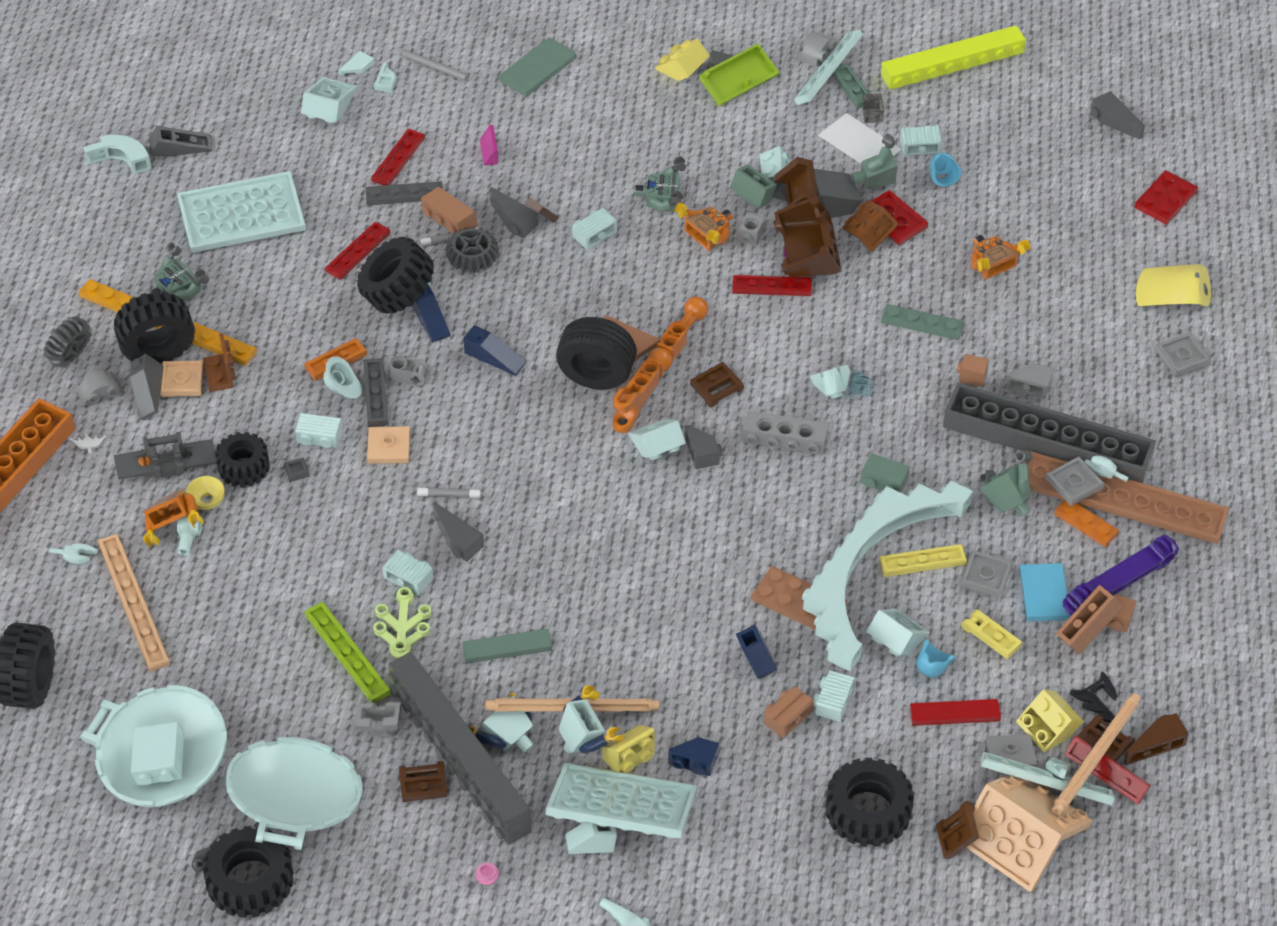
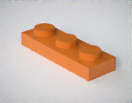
M354 338L304 363V366L314 381L323 378L328 359L340 357L351 364L367 356V350L357 338Z
M1064 500L1055 509L1054 514L1104 547L1118 535V529L1077 503L1070 506Z

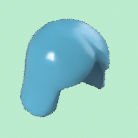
M937 153L929 163V172L936 185L942 187L950 186L961 177V167L947 153ZM948 173L944 179L935 176Z
M925 639L917 657L916 666L923 675L936 678L945 672L950 663L956 659V656L939 651L930 644L928 639Z

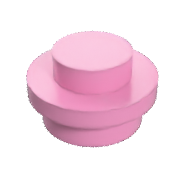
M486 862L477 868L476 879L479 883L491 885L498 880L499 871L492 863Z

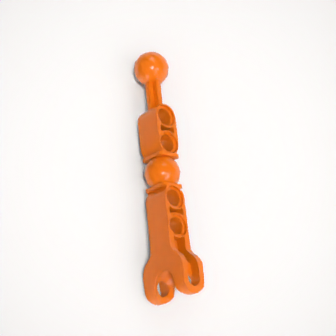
M694 296L685 302V315L681 321H675L670 324L662 335L660 343H657L656 348L649 353L646 361L642 363L626 387H621L613 398V408L617 410L613 417V429L615 431L627 433L631 430L639 417L641 408L658 385L659 379L663 377V372L670 369L673 360L677 358L686 345L687 331L695 321L703 320L707 316L709 308L706 300ZM622 418H625L628 421L624 425L618 424Z

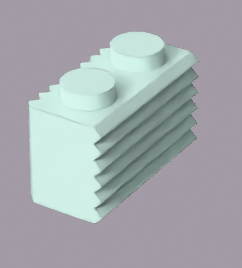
M938 125L901 129L900 142L903 156L941 153L942 139Z
M604 208L592 211L586 218L577 220L572 225V237L586 250L617 232L616 218L614 219Z
M300 413L295 429L297 443L303 445L313 444L324 448H337L343 429L342 420L336 417Z
M397 550L382 567L385 579L401 587L410 588L418 596L433 580V571L430 564L414 559L408 552L403 553Z
M829 670L827 677H822L820 689L822 690L820 694L816 693L813 706H816L815 714L841 722L854 688L855 677Z

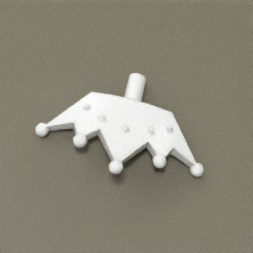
M85 434L83 440L80 437L77 440L72 438L69 440L80 449H88V454H92V449L98 448L107 436L104 435L100 439L95 436L92 439Z

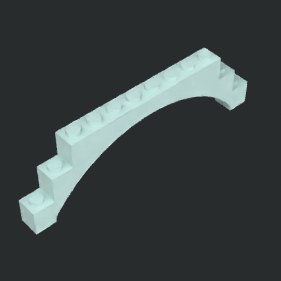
M950 481L946 487L941 488L939 493L918 484L914 490L911 489L908 495H904L887 486L882 493L879 492L876 495L874 504L867 507L862 520L858 519L853 532L846 535L844 544L841 547H837L832 560H828L825 563L823 572L816 575L811 588H807L802 596V600H804L803 610L817 616L814 621V625H816L815 635L829 641L826 648L828 651L827 661L851 672L861 658L863 643L857 641L852 631L845 604L846 586L860 559L881 539L905 526L938 517L958 516L961 518L971 504L972 490Z

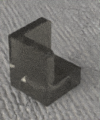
M863 94L862 111L865 123L883 122L884 105L882 94Z

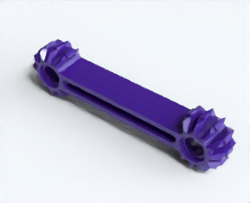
M1168 535L1157 537L1154 541H1151L1150 545L1089 582L1077 585L1063 599L1062 603L1065 611L1069 616H1072L1099 585L1114 596L1153 571L1165 568L1178 554V545Z

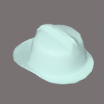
M340 357L328 359L323 376L326 386L330 390L350 399L360 397L362 386L349 363Z

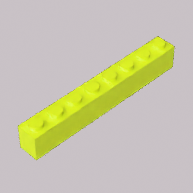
M1017 25L884 61L881 66V77L890 90L930 78H936L977 65L1019 55L1025 51L1026 39Z

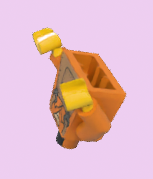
M683 203L676 205L674 212L678 213L679 218H685V232L708 251L712 250L717 244H726L730 235L729 221L733 218L728 209L719 213L713 207L693 211L688 209Z
M978 235L973 240L975 246L971 255V268L981 272L985 280L1017 266L1018 254L1022 255L1026 252L1025 250H1031L1029 240H1021L1017 244H1011L1003 241L998 236L986 240L982 235Z
M181 489L159 499L143 512L145 514V531L147 532L143 537V541L150 548H152V543L158 545L160 539L154 534L156 529L187 515V520L193 528H196L195 523L197 521L203 525L204 520L198 513L195 497Z

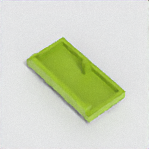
M757 43L700 74L699 80L717 105L722 106L745 92L760 86L762 83L779 76L780 72L760 44Z

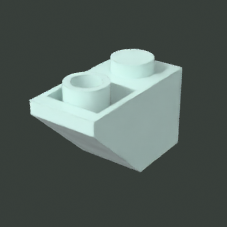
M588 822L580 824L565 835L568 854L614 852L617 836L616 827H602Z

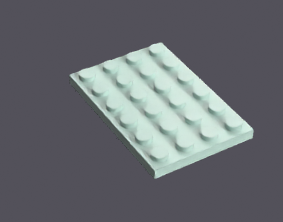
M291 171L177 193L191 253L306 230Z
M564 763L546 806L545 815L553 816L557 819H571L579 823L588 822L602 827L611 826L625 831L634 830L648 835L657 834L671 839H681L696 795L697 786Z

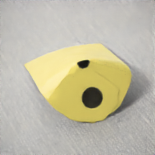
M1189 264L1145 268L1141 272L1136 285L1138 306L1199 304L1208 306L1211 301V284L1206 266ZM1196 272L1199 273V278L1195 277ZM1204 283L1208 289L1207 295L1204 292Z

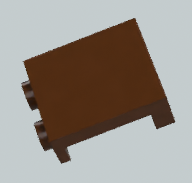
M796 157L774 175L775 182L785 184L788 204L786 207L816 195L818 196L812 160Z

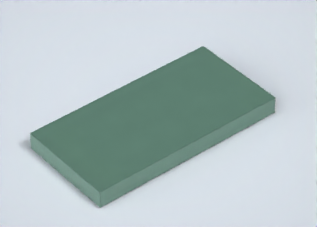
M548 37L501 73L499 80L527 97L574 61L576 53Z

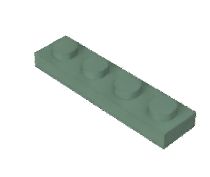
M886 304L881 323L955 340H959L964 321L890 304Z

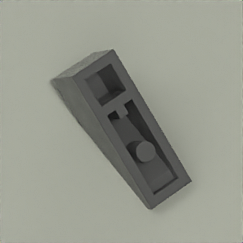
M1111 91L1092 99L1090 112L1094 118H1097L1102 124L1137 139L1143 138L1145 125Z
M156 126L149 138L150 154L168 157L212 151L211 134Z
M493 187L489 189L490 203L513 235H518L524 239L538 226V213Z
M147 354L134 359L131 363L130 380L140 419L146 420L158 413L164 367Z
M435 502L433 504L434 518L451 552L455 557L462 558L468 562L484 547L483 534Z

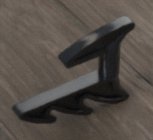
M1101 672L1098 681L1087 688L1070 691L1071 696L1086 702L1082 704L1084 709L1098 713L1104 718L1105 722H1112L1115 716L1095 694V692L1103 688L1114 701L1117 700L1116 690L1104 672Z

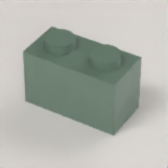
M747 164L736 170L730 189L748 200L753 206L761 208L771 202L777 184Z
M871 453L862 469L861 483L869 488H876L881 491L887 486L902 493L909 479L910 466Z

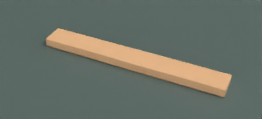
M115 534L97 540L149 672L169 666L170 661L119 535Z

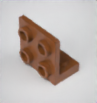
M867 200L859 206L858 211L846 220L842 229L858 238L869 251L873 252L895 229L898 223L885 208Z
M223 333L219 334L223 354L203 357L209 392L233 388L232 380H236L234 368H230L234 367L232 355L227 353L231 352L229 340H224Z

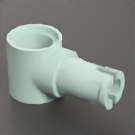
M188 516L178 519L177 532L180 536L177 551L179 555L184 556L190 555L192 542L196 536L201 535L202 524L197 521L195 523L196 528H193L187 520Z

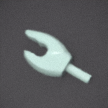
M1093 456L1091 461L1087 459L1084 461L1098 476L1111 479L1114 475L1125 482L1129 478L1117 472V466L1106 457Z
M77 543L65 545L64 549L50 548L49 553L63 554L64 560L80 565L90 561L88 556L80 554H98V550L89 545Z

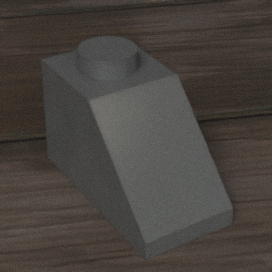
M686 425L685 440L695 469L719 465L720 456L723 453L721 445L716 443L715 437L693 426Z

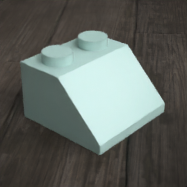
M663 419L628 433L642 457L650 458V460L660 458L662 456L661 453L666 451L669 453L678 451L681 445L686 444L678 420Z
M897 609L878 610L866 631L872 636L871 639L889 647L888 651L895 656L909 655L930 633Z

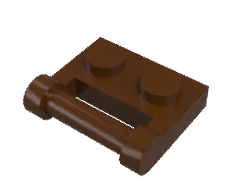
M724 362L690 379V385L705 400L709 408L715 406L716 402L734 392L744 390L742 381ZM729 382L732 384L714 395L711 394V392Z
M1098 714L1077 736L1095 746L1103 735V732L1098 730V728L1105 732L1109 724ZM1121 732L1115 738L1121 744L1114 740L1105 752L1107 756L1115 761L1135 742L1133 737L1130 735L1126 736Z
M437 761V764L407 768L399 766L403 802L448 797L443 761ZM430 773H438V774H433V775H425V776H417V777H409V778H407V776L430 774Z
M965 801L960 805V809L951 816L936 823L944 858H953L979 838L973 815L975 807L970 801Z

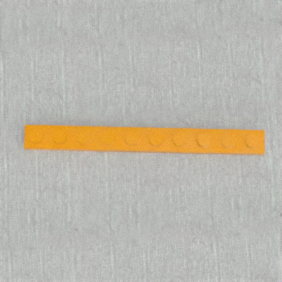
M89 279L78 291L79 297L115 312L121 310L122 305L129 303L130 299L133 298V296L92 279ZM193 322L195 334L192 344L219 355L223 354L220 333ZM224 335V340H229L231 352L227 353H231L233 361L247 366L257 353L256 347Z

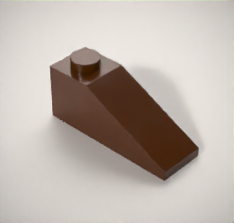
M1178 714L1163 715L1158 718L1126 750L1124 764L1129 765L1186 746L1189 733Z

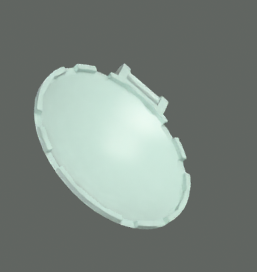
M167 685V688L155 689L152 687L136 693L137 696L127 703L124 701L120 705L103 700L99 705L100 710L88 729L82 732L80 738L84 742L95 746V765L98 775L106 788L117 798L142 807H159L173 804L201 789L219 768L227 745L226 725L222 714L214 702L203 693L185 686ZM110 713L107 719L105 720L104 724L100 728L99 732L97 733V735H95L96 731L98 730L106 715ZM178 722L184 733L182 778L170 782L137 785L131 774L134 728Z
M279 737L277 741L267 743L262 740L249 745L248 750L243 753H237L232 759L226 773V788L229 797L237 808L248 817L259 822L255 842H273L294 846V849L302 850L306 831L334 826L348 818L359 805L362 795V780L360 775H357L354 770L353 763L344 755L340 757L332 752V747L313 740L295 737ZM270 827L297 832L298 834L297 837L266 832V829Z

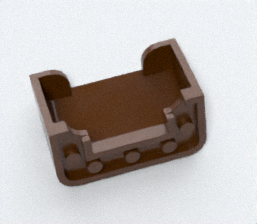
M817 195L774 212L776 220L773 223L776 231H780L783 235L787 258H784L781 264L785 275L801 277L834 275L842 272L833 222Z

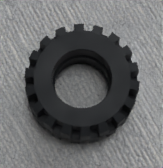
M236 432L235 435H228L227 439L223 438L221 444L217 445L215 457L218 473L226 484L231 482L233 487L240 485V488H245V485H249V487L254 486V482L258 484L261 482V478L267 476L266 472H269L270 463L266 443H264L261 437L258 438L254 433L250 435L249 432H244V434ZM240 458H249V459L244 460V461H236L237 459H240Z

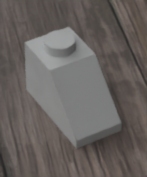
M1031 364L1012 371L1008 374L1006 388L1045 399L1052 382L1054 369Z

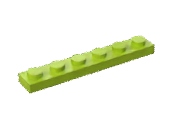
M323 601L304 611L306 619L369 702L377 703L391 695L389 687Z

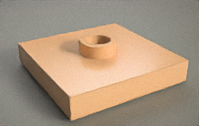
M203 360L163 361L161 397L202 396Z
M410 426L369 427L368 464L409 463Z

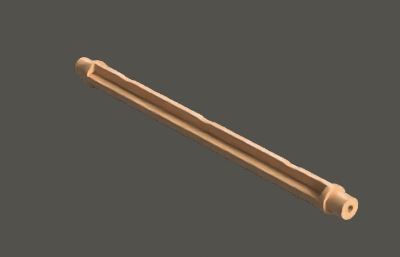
M1133 693L1131 697L1126 699L1124 705L1058 799H1056L1055 805L1052 808L1054 814L1061 815L1068 808L1077 792L1134 710L1138 707V703L1141 700L1138 694Z
M494 698V700H485L484 707L485 710H493L494 712H563L567 703L573 699ZM650 698L597 699L595 701L587 699L594 712H650L651 710H659V700H651Z

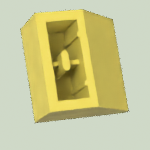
M698 38L691 41L687 39L681 45L675 44L669 49L670 53L659 59L660 63L655 69L680 81L688 78L710 55Z
M1046 689L1040 692L1016 720L1017 724L1027 735H1031V739L1043 752L1049 751L1070 738L1084 722L1057 691Z
M638 725L622 734L624 736L622 741L616 742L612 740L609 742L608 745L602 747L604 761L615 772L630 773L638 764L651 760L653 755H655V731L652 727Z

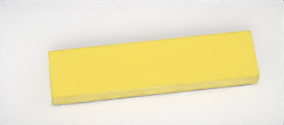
M962 544L879 556V563L883 576L888 577L967 565V559Z

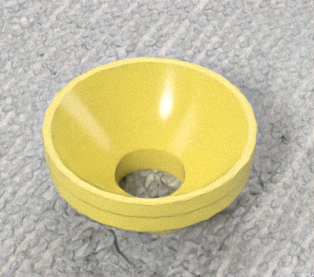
M202 476L191 481L186 489V493L192 494L195 497L198 509L209 510L217 507L223 501L225 489L223 483L218 478ZM204 496L213 497V500L209 503L201 501Z

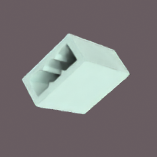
M178 722L134 728L131 774L137 785L170 782L182 778L184 733Z

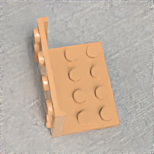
M1007 775L985 785L974 806L975 811L973 812L979 838L966 848L1023 888L1032 892L1060 842L1088 829L1093 820L1087 817L1086 812L1081 809H1075L1071 805H1068V808L1061 815L1054 814L1052 808L1059 796L1050 792L1049 787Z

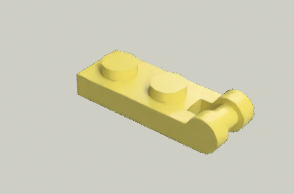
M975 610L969 619H965L961 623V627L966 632H971L1007 660L1022 646V641L979 610Z

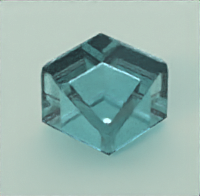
M853 370L850 393L871 395L872 379Z

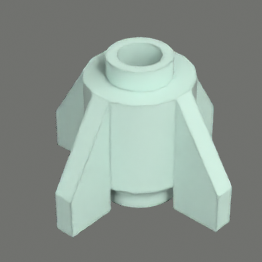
M848 365L838 367V370L836 367L821 372V374L811 375L810 379L820 392L826 397L830 396L831 399L843 396L842 392L846 391L850 370Z

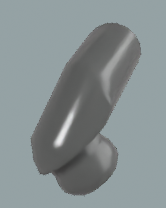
M210 847L196 852L191 864L194 871H203L204 856L210 850Z

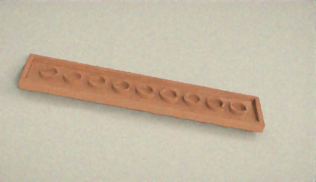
M1030 451L1032 453V460L1026 464L1029 466L1031 490L1065 500L1045 479L1047 473L1067 463V461ZM1114 475L1111 479L1098 476L1105 483L1104 489L1077 503L1215 544H1219L1229 512V508L1130 479L1125 482Z

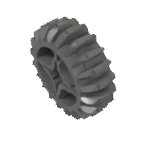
M473 226L472 229L467 227L465 230L460 229L458 233H452V236L448 238L446 243V256L450 264L454 265L456 270L461 268L462 272L469 270L470 274L472 270H476L479 273L481 268L486 271L487 266L492 267L499 253L498 242L494 234H490L489 230L483 231L482 227L476 229Z
M73 316L66 321L64 320L61 325H58L45 343L46 346L43 349L45 358L52 365L59 366L60 368L67 366L69 362L72 363L75 358H78V355L83 353V349L87 347V343L92 336V328L87 324L88 322L80 317Z

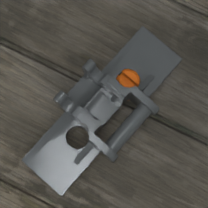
M180 431L168 436L149 439L143 437L145 450L114 455L118 479L144 475L154 476V478L184 474L187 468L216 464L213 439L183 444ZM174 443L172 444V451L168 453L158 454L156 447H153ZM183 454L192 455L189 459L181 458Z

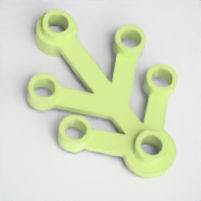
M408 587L400 588L396 594L397 602L400 604L398 620L388 612L387 605L379 604L375 608L376 616L383 619L397 632V639L387 631L386 624L381 621L374 624V634L383 638L390 645V653L397 659L411 652V646L430 634L429 624L422 622L424 619H429L432 615L429 605H421L418 613L407 621L408 607L414 601V593ZM417 625V631L406 638V633Z

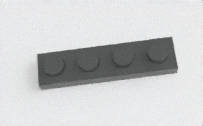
M442 181L366 187L367 205L421 202V197L438 186L443 189Z
M383 358L363 360L368 427L389 425Z

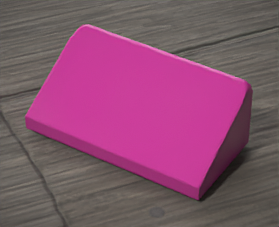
M491 124L480 138L484 165L498 164L494 126Z

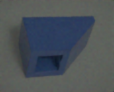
M756 625L736 633L742 650L758 679L778 670L764 637Z
M697 737L672 747L668 752V764L677 769L684 768L693 771L697 775L711 776L719 756V743Z

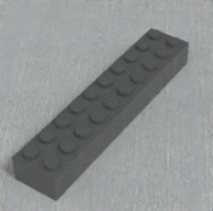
M958 382L944 414V428L1021 451L1028 450L1067 462L1078 456L1083 461L1086 459L1091 461L1093 456H1103L1110 459L1117 466V472L1129 477L1128 479L1141 483L1144 482L1156 444V440Z
M409 652L388 663V678L391 682L389 689L392 695L401 700V706L406 713L410 712L417 728L421 727L424 731L423 734L429 744L433 743L436 747V754L441 760L444 759L447 762L449 772L452 775L456 774L459 778L458 781L464 791L468 790L471 794L470 798L475 807L482 809L486 822L494 825L498 838L500 840L504 839L510 845L531 833L530 808L414 654Z

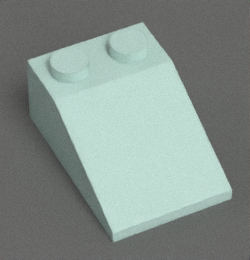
M326 77L320 78L304 92L301 114H305L312 119H324L327 123L339 121L356 92L357 85Z

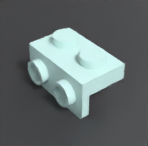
M777 146L760 154L761 174L775 182L774 175L791 162L788 152H784L780 146Z

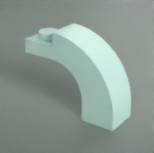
M100 136L99 143L83 147L88 165L107 159H121L128 163L133 174L151 169L149 155L145 147L137 140L128 136Z

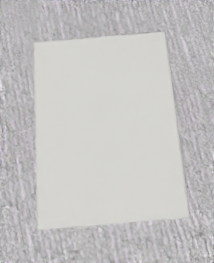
M848 113L818 134V136L860 164L863 160L878 155L881 148L886 146L882 143L883 137ZM895 145L890 150L894 156L902 149Z

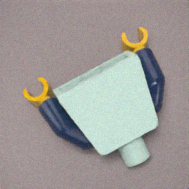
M591 685L584 686L582 690L583 695L575 697L563 709L559 732L566 742L564 750L570 754L594 752L608 745L610 740L620 742L624 738L623 735L615 736V733L621 730L617 727H610L607 735L604 736L605 730L587 699L595 701L600 696V693L595 691L596 688Z
M510 693V699H516L515 693ZM494 712L478 728L480 731L477 732L475 726L469 727L480 743L507 751L516 744L525 753L534 744L525 735L533 727L531 712Z

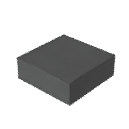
M304 457L284 463L290 482L310 477Z

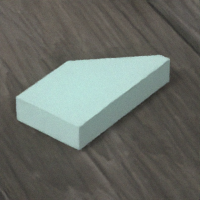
M359 51L338 70L340 76L353 72L355 74H362L375 63L374 58Z
M383 62L374 84V90L392 93L397 82V76L389 69L388 64Z
M1052 757L1047 761L1045 768L1064 779L1070 773L1072 765Z

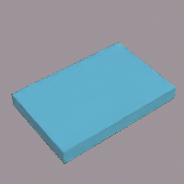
M1063 564L1020 565L1019 572L1027 621L1068 620L1071 615L1069 616L1065 611L1062 603L1067 595Z

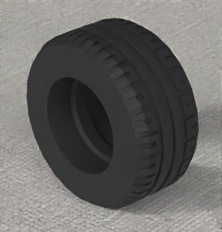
M582 317L572 321L563 330L556 351V359L561 371L573 382L590 389L608 390L616 388L627 381L636 358L637 348L631 335L619 324L600 317Z

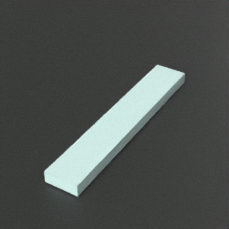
M860 29L846 33L795 97L794 101L797 105L812 100L863 34Z
M983 752L980 759L981 767L1062 791L1072 779L1068 776L1063 779L1050 771L987 752ZM1084 782L1076 794L1109 805H1113L1115 799L1111 789Z

